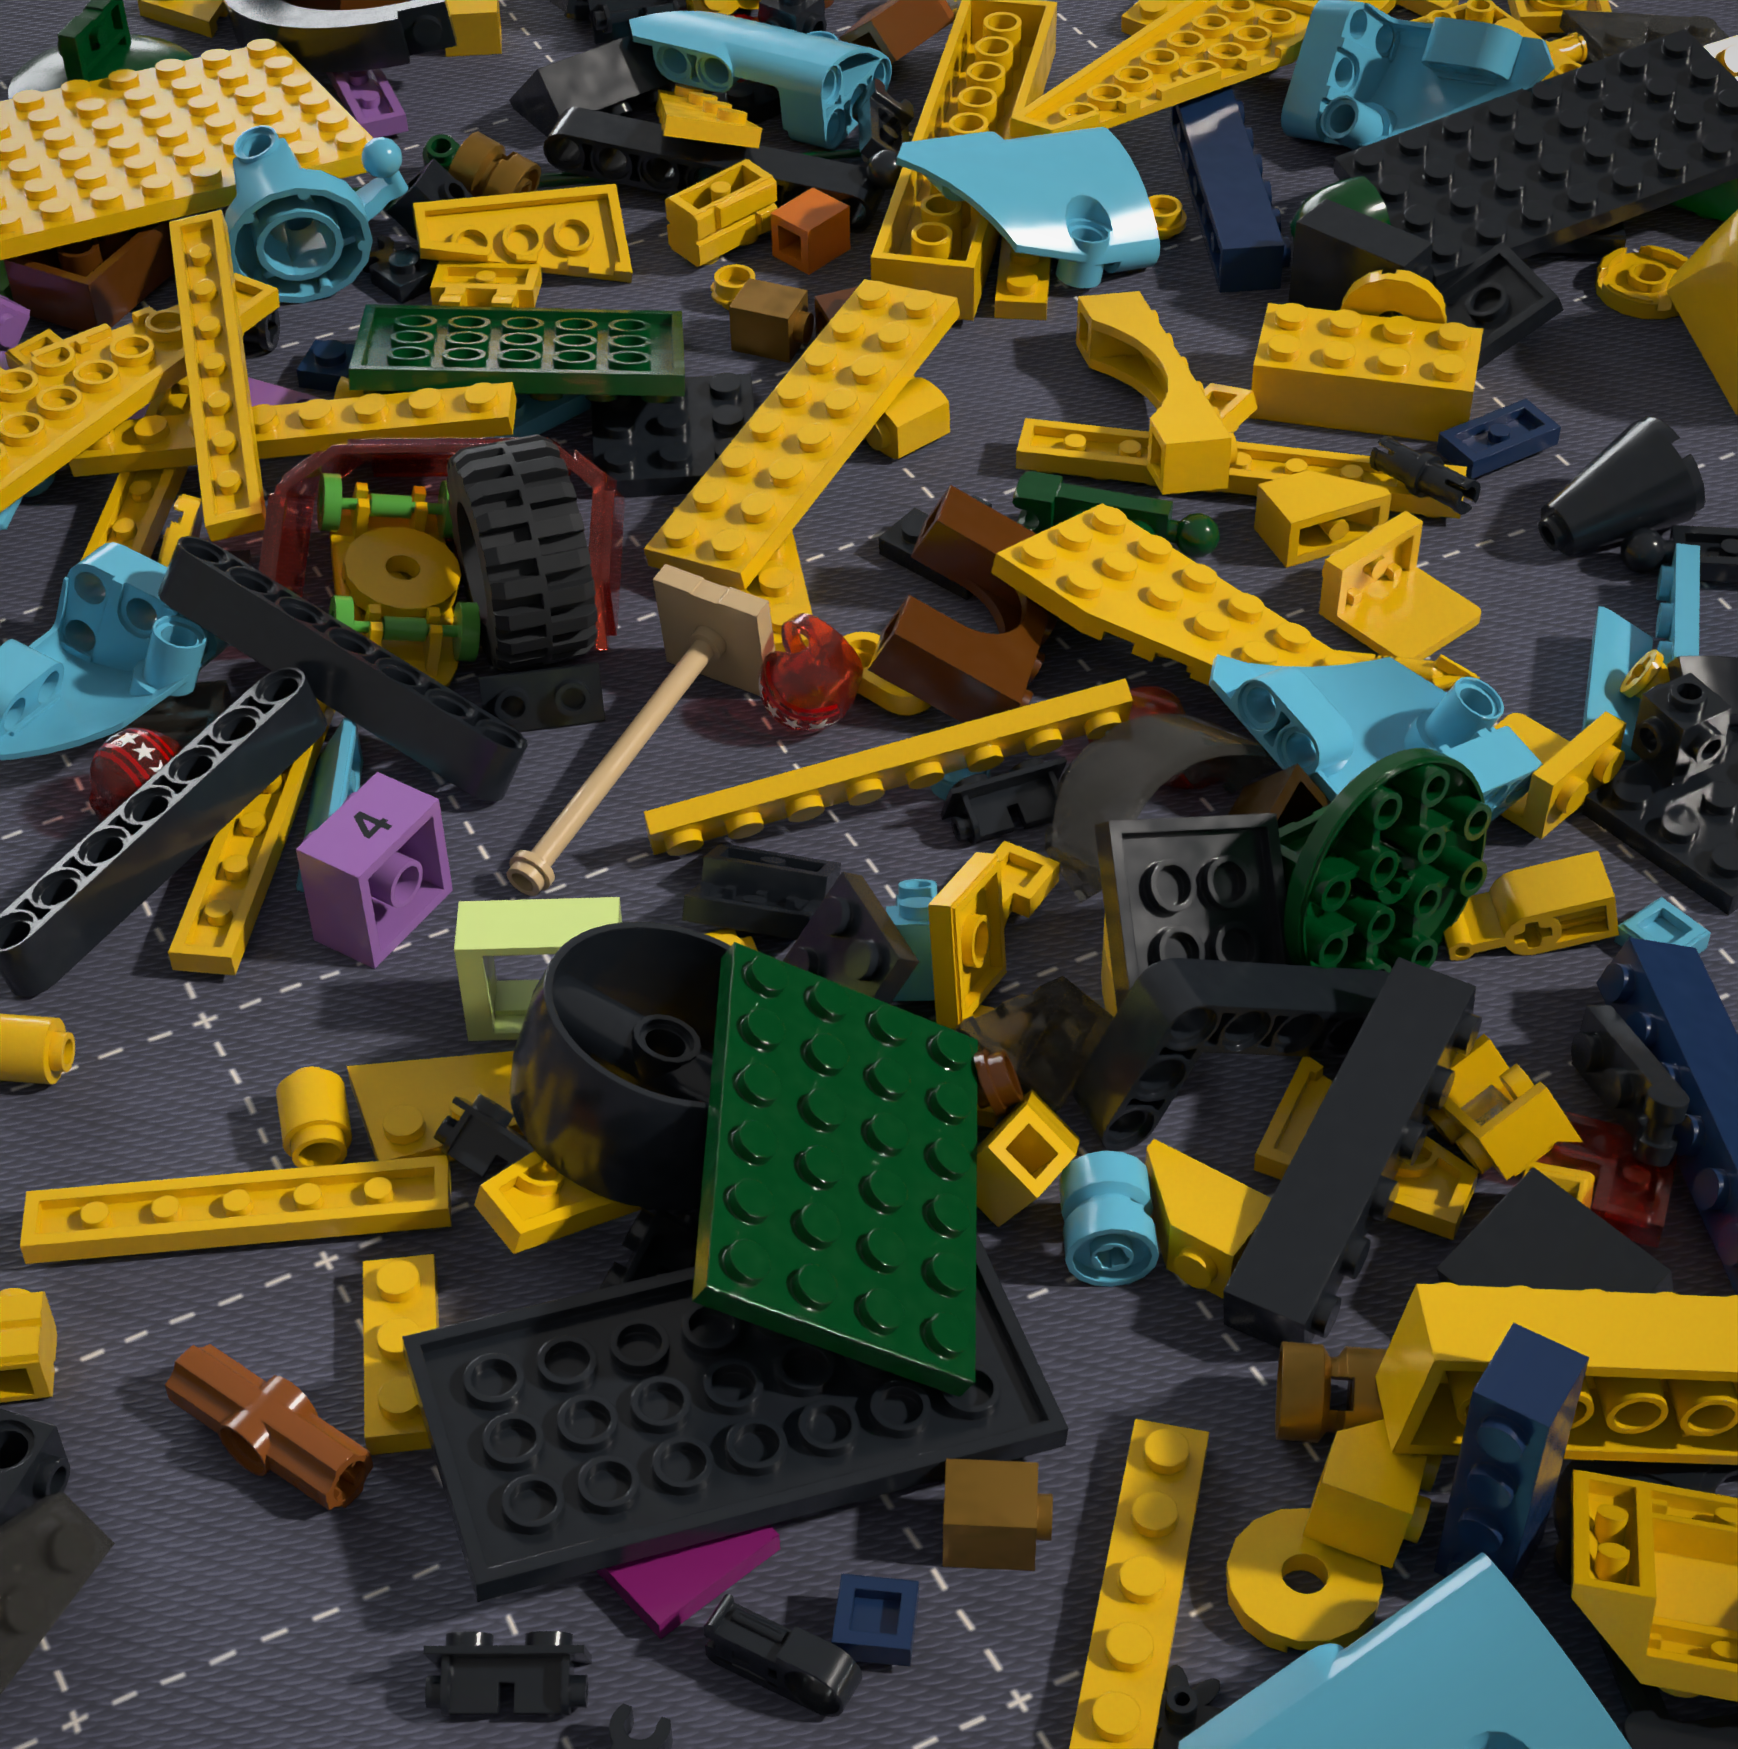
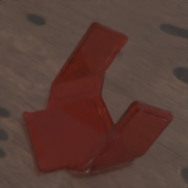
M520 437L347 439V444L332 445L324 452L317 451L284 474L281 482L276 485L275 493H269L259 571L302 597L314 500L318 495L321 473L340 474L341 478H343L362 463L372 465L374 477L448 476L447 463L458 450ZM552 440L553 444H556L560 450L561 459H564L568 476H571L572 470L593 487L589 552L592 577L595 583V604L598 621L596 622L598 632L595 645L597 651H609L610 636H617L625 508L624 496L618 493L616 489L617 480L591 459L574 449L573 455L561 447L559 443Z

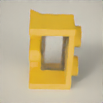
M1485 1034L1476 1039L1471 1052L1467 1056L1460 1053L1456 1055L1450 1067L1451 1070L1455 1071V1077L1445 1104L1440 1110L1432 1108L1426 1114L1443 1139L1451 1146L1456 1143L1463 1155L1480 1174L1493 1167L1506 1180L1513 1175L1516 1177L1554 1148L1556 1142H1583L1548 1088L1542 1082L1534 1085L1518 1064L1515 1063L1509 1068L1490 1038Z

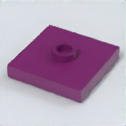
M770 1525L604 1568L597 1570V1573L645 1624L662 1639L779 1551L780 1538L779 1534Z

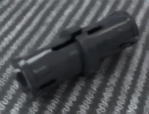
M1384 436L1378 441L1380 446L1389 450L1388 454L1376 447L1372 449L1369 462L1371 468L1404 483L1406 489L1409 490L1408 492L1419 498L1429 496L1452 508L1453 511L1460 515L1466 514L1472 509L1471 505L1462 501V497L1474 503L1479 498L1481 486L1478 481L1472 478L1469 479L1444 466L1443 460L1431 452L1421 454L1397 442L1391 436Z

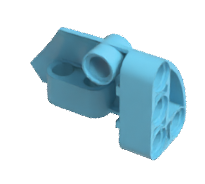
M1319 0L1311 13L1281 113V126L1283 132L1289 137L1344 145L1352 150H1356L1522 88L1524 90L1532 88L1553 71L1555 67L1546 41L1523 37L1503 26L1446 17H1436L1433 24L1400 20L1389 16L1369 3L1349 0Z
M1105 127L1006 140L995 132L987 131L902 143L896 165L922 173L947 199L968 202L996 228L1016 253L1059 259L1056 276L1066 285L1082 289L1093 288L1101 283L1103 269L1108 273L1152 267L1158 261L1160 256V240L1146 189L1129 154L1120 141Z
M1219 654L1213 659L1209 686L1283 770L1298 763L1330 802L1334 800L1350 781L1373 763L1399 751L1412 748H1426L1436 750L1459 761L1473 773L1482 790L1485 804L1491 808V821H1493L1528 793L1532 773L1543 765L1509 726L1499 729L1493 727L1502 716L1504 705L1498 693L1490 685L1477 678L1461 677L1447 693L1391 657L1345 665L1315 667L1247 663Z
M1483 1552L1345 1649L1341 1645L1329 1643L1317 1646L1306 1652L1179 1741L1178 1749H1632L1601 1702L1550 1632L1498 1567Z

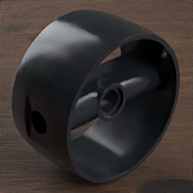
M620 922L582 932L566 942L555 953L533 991L513 1053L509 1091L511 1108L519 1129L533 1149L551 1167L577 1185L595 1194L627 1205L656 1210L700 1208L721 958L731 945L706 934L674 925L654 922Z

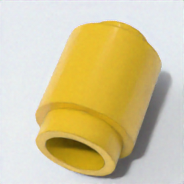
M0 1013V1081L53 1085L59 1080L62 1072H68L71 1069L75 1056V1039L71 1032H66L65 1025L60 1018Z
M310 1066L296 1070L284 1078L276 1089L284 1151L292 1157L294 1165L298 1168L341 1164L345 1160L347 1148L352 1142L344 1082L338 1074L320 1067Z

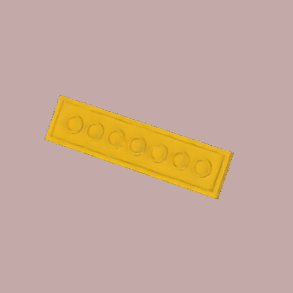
M864 279L645 546L644 552L648 566L661 569L667 564L701 576L713 583L746 590L959 318L958 298L932 293L927 290H917L887 284L882 281Z

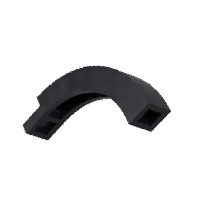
M224 0L236 40L241 48L247 47L249 42L257 39L278 41L308 72H353L410 64L411 55L457 46V37L447 0H413L382 7L356 10L309 9L291 5L281 0Z

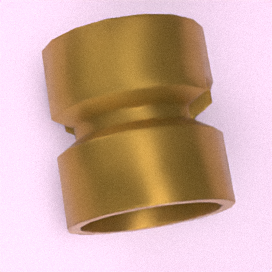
M479 131L472 133L463 142L448 171L474 197L533 192L537 190L541 177V167L514 151L506 156L505 147Z
M1282 1341L1276 1389V1440L1318 1443L1326 1432H1333L1336 1435L1337 1431L1384 1419L1375 1376L1387 1349L1345 1346L1338 1357H1331L1322 1344ZM1331 1379L1348 1381L1346 1411L1330 1410Z

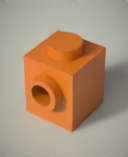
M812 187L771 212L772 256L810 275L851 249L850 206Z

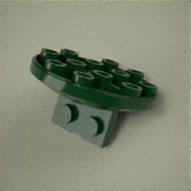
M91 0L85 6L83 12L79 16H75L57 34V46L33 57L16 72L8 88V98L13 99L16 93L26 90L45 92L61 88L63 83L71 80H86L90 82L108 78V75L116 70L130 69L140 71L153 68L156 63L162 60L178 59L185 61L194 59V57L181 46L168 40L148 35L130 34L123 0Z
M1412 748L1393 753L1373 763L1357 775L1329 805L1313 812L1311 816L1297 823L1292 822L1279 828L1285 881L1290 883L1285 903L1284 936L1288 955L1293 965L1382 970L1390 973L1396 960L1400 957L1426 968L1432 966L1438 953V947L1445 939L1443 932L1458 920L1469 897L1482 887L1487 876V865L1482 859L1485 850L1486 832L1491 822L1492 811L1485 804L1478 781L1465 765L1433 749Z

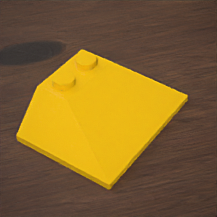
M1573 1469L1571 1479V1598L1641 1684L1658 1687L1662 1691L1677 1697L1691 1698L1704 1695L1738 1702V1498Z

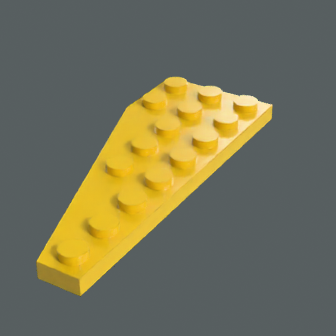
M1185 0L1010 117L1009 136L1021 138L1096 127L1109 129L1292 64L1298 59L1309 19L1316 3L1307 0Z
M234 273L243 334L280 307L279 293L276 287ZM179 304L159 311L154 310L150 306L132 312V323L111 330V327L104 323L30 352V363L9 370H4L0 367V512L187 376Z
M1103 503L996 553L991 570L993 575L1081 633L1101 641L1105 636V632H1108L1134 643L1131 654L1153 662L1159 656L1187 665L1186 672L1191 673L1189 678L1208 686L1213 659L1217 654L1247 663L1274 666L1315 667L1358 663L1352 657L1338 653L1312 637L1305 627L1291 623L1271 611L1256 596L1243 593L1218 577L1212 568L1196 563L1172 548L1171 543L1163 537L1152 535L1128 520L1127 516L1119 509L1106 506Z

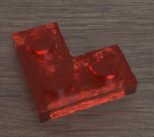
M1563 1111L1583 1142H1556L1554 1148L1536 1162L1592 1173L1595 1177L1594 1185L1596 1189L1591 1210L1631 1241L1658 1248L1665 1223L1678 1155L1674 1154L1673 1161L1668 1166L1659 1167L1645 1164L1632 1155L1631 1149L1634 1140L1621 1125Z

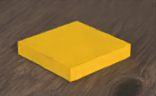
M976 852L928 904L936 1023L950 1029L959 1030L1007 973L1001 869L998 854Z

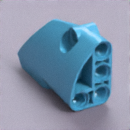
M671 11L629 19L633 41L652 46L656 67L667 79L676 83L722 93L728 91L740 78L772 85L779 91L783 129L788 131L791 140L834 150L859 124L852 118V107L869 83L877 78L883 82L887 92L891 80L892 65L890 59L885 54L870 47L839 41L834 34L826 31H814L805 34L783 27L706 11Z
M115 542L103 544L72 567L67 577L63 579L56 619L49 631L29 646L14 639H10L0 646V760H14L46 755L74 748L123 729L168 696H184L193 692L197 685L200 670L229 647L230 644L161 601L158 596V590L166 573V566L122 544Z

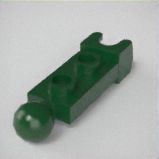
M1034 471L1023 473L1016 486L1012 501L1016 508L1022 509L1017 523L1036 534L1103 503L1106 506L1119 509L1127 516L1128 520L1150 534L1163 537L1170 543H1176L1177 547L1185 555L1192 558L1205 557L1212 553L1220 539L1218 525L1211 517L1205 514L1194 513L1182 518L1181 521L1172 520L1173 501L1063 483V477Z

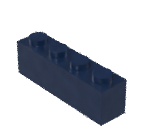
M1513 1322L1472 1391L1434 1572L1447 1577L1483 1552L1492 1560L1513 1587L1516 1588L1544 1536L1589 1357Z

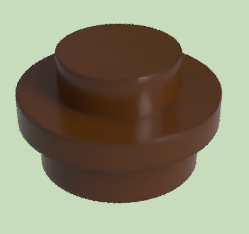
M986 1049L976 1052L974 1054V1061L978 1073V1106L980 1109L991 1106L998 1117L1010 1114V1106L1023 1101V1092L1008 1054L1004 1049L989 1054Z

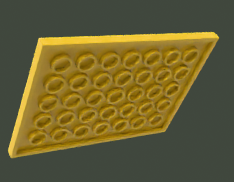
M271 39L253 40L247 44V47L230 51L211 49L202 53L199 58L185 61L166 59L156 63L153 68L140 71L130 69L116 70L110 73L108 78L95 81L71 80L63 83L61 88L45 92L36 90L21 91L16 93L13 99L0 101V261L229 206L237 196L233 159L236 157L233 152L234 143L244 131L251 127L268 125L274 128L279 138L286 139L302 168L322 170L340 179L367 173L362 164L361 157L365 144L372 140L373 137L278 41Z

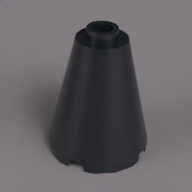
M1646 416L1631 423L1541 508V521L1538 523V529L1543 541L1551 550H1559L1563 554L1571 556L1623 541L1625 536L1635 529L1648 528L1657 531L1690 521L1698 515L1695 512L1704 508L1706 502L1704 483L1692 454L1681 458L1672 445L1680 437L1660 419Z

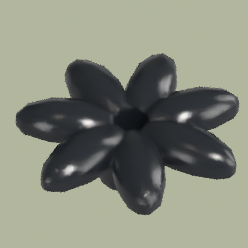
M1172 1665L1168 1671L1167 1691L1164 1690L1158 1720L1157 1731H1160L1158 1749H1178L1179 1741L1183 1737L1185 1738L1223 1711L1221 1708L1208 1706L1220 1691V1681L1218 1679L1210 1678L1190 1688L1183 1668L1178 1665Z

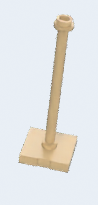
M667 564L661 568L653 578L667 662L674 664L675 667L531 852L518 850L510 859L507 878L517 890L529 896H536L541 890H547L555 880V875L551 868L553 863L699 674L760 696L759 675H761V684L763 681V664L765 663V685L770 695L773 693L767 681V661H770L769 669L774 687L776 688L780 682L768 600L732 587L728 588L713 583L701 576ZM763 687L764 698L768 699L769 697L767 696L766 691Z

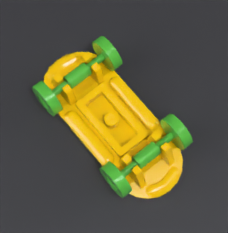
M321 473L317 497V523L319 531L329 532L335 595L331 598L329 615L448 687L457 672L459 661L475 662L480 642V612L478 604L476 602H457L455 611L453 605L443 615H441L440 607H428L426 616L423 617L383 616L381 619V604H368L367 612L354 603L352 596H349L350 589L346 582L343 584L341 575L349 544L361 534L381 527H407L428 533L445 545L444 538L454 539L448 504L447 481L443 480L441 482L438 503L425 502V486H414L411 496L368 494V483L356 482L352 498L342 497L341 475ZM404 572L389 573L401 580L413 579L412 576Z

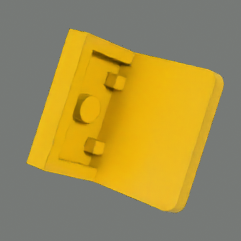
M1407 511L1402 512L1383 525H1377L1368 534L1345 548L1334 551L1325 559L1322 569L1323 581L1319 614L1383 657L1384 655L1388 657L1393 656L1394 660L1396 657L1424 660L1480 623L1481 609L1417 567L1423 521Z
M1604 712L1574 739L1568 741L1524 714H1509L1494 728L1499 729L1509 726L1543 765L1532 773L1528 793L1500 815L1539 839H1543L1585 802L1586 795L1601 785L1610 782L1618 773L1625 758V752L1621 750V745L1627 723L1608 712Z

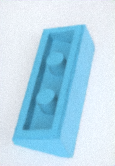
M1598 606L1592 636L1582 731L1604 712L1612 714L1627 723L1621 745V750L1625 752L1624 760L1639 761L1641 758L1631 750V744L1641 699L1636 696L1627 698L1620 692V687L1631 668L1640 658L1652 650L1653 637L1613 611Z
M343 718L316 764L304 838L310 832L318 829L342 806L345 799L351 793L358 791L360 788L363 768L357 724L348 718ZM299 868L296 888L298 891L304 892Z

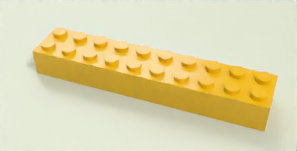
M961 0L912 141L987 131L997 133L1004 140L1014 139V137L1009 136L1010 117L1041 97L1045 89L1056 53L1057 2L1041 0ZM902 167L871 255V280L957 297L960 309V316L957 320L974 321L1000 233L968 202L947 199L922 173Z

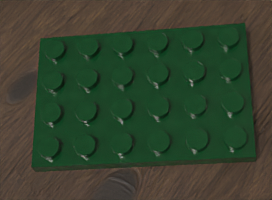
M366 304L349 365V390H363L364 395L371 393L384 395L394 394L397 391H418L424 388L445 389L472 386L484 382L491 384L513 382L515 393L530 394L532 399L539 401H555L561 399L563 394L585 395L586 399L594 402H610L618 399V395L640 396L641 400L649 403H666L672 401L673 396L685 397L682 311Z
M734 942L721 958L692 1302L961 1397L975 1383L978 1073L974 1054L978 1052V1040Z

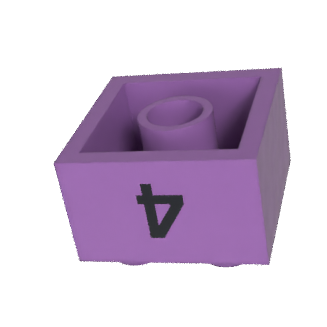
M379 772L375 773L358 791L351 793L345 799L342 806L318 829L310 832L304 838L301 845L296 848L314 941L374 969L453 891L439 799Z

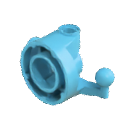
M258 125L244 131L237 138L233 147V152L236 155L233 159L237 196L225 213L234 273L278 288L279 302L306 303L330 297L351 284L368 263L373 241L368 221L379 214L391 200L403 196L408 191V186L399 171L402 164V153L399 146L392 139L385 137L373 138L365 144L361 157L362 164L367 172L378 178L371 180L355 192L346 181L322 170L302 168L286 139L279 138L274 128L268 125Z

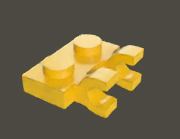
M439 261L430 286L432 305L535 308L542 284L541 264Z

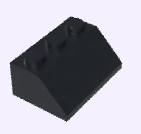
M632 35L538 68L509 101L515 111L548 137L557 120L566 109L581 107L626 117L634 111L632 106L646 101L649 108L656 106L658 90L672 91L675 84L679 83L667 79L658 70L652 46L634 42Z

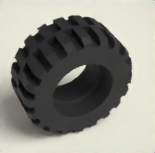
M536 434L458 450L447 463L449 512L452 519V532L467 602H476L479 606L480 645L487 656V661L493 668L504 672H511L583 657L594 647L595 640L597 639L596 591L582 515L579 513L574 486L570 482L568 469L564 459H561L559 448L556 444H553L552 440Z

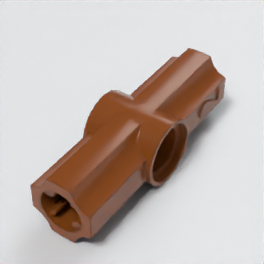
M211 1344L204 1347L192 1345L175 1361L173 1372L165 1384L169 1400L218 1433L222 1444L229 1454L246 1470L258 1476H264L271 1470L328 1510L336 1506L346 1508L363 1491L366 1478L374 1467L370 1451L319 1418L315 1407L308 1397L292 1382L276 1375L266 1382Z

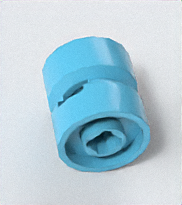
M1117 1151L1088 1153L1071 1161L1063 1169L1059 1180L1061 1213L1065 1222L1063 1227L1065 1261L1069 1272L1080 1281L1094 1286L1108 1287L1130 1284L1145 1277L1155 1268L1159 1257L1156 1225L1151 1218L1154 1207L1151 1180L1147 1166L1137 1157Z

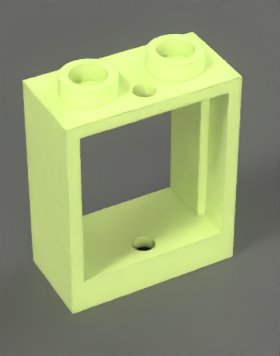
M620 897L459 901L454 953L468 1041L518 1040L533 991L539 980L497 981L493 956L555 954L566 942L582 932L599 926L622 922Z

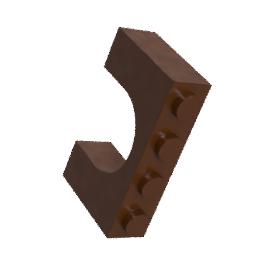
M950 485L924 521L911 558L973 593L993 616L999 634L984 633L968 628L908 595L882 631L868 670L962 723L1029 705L1033 692L1026 689V687L1033 681L1045 659V653L1039 651V647L1050 636L1058 617L993 575L991 570L996 553L1036 535V533Z

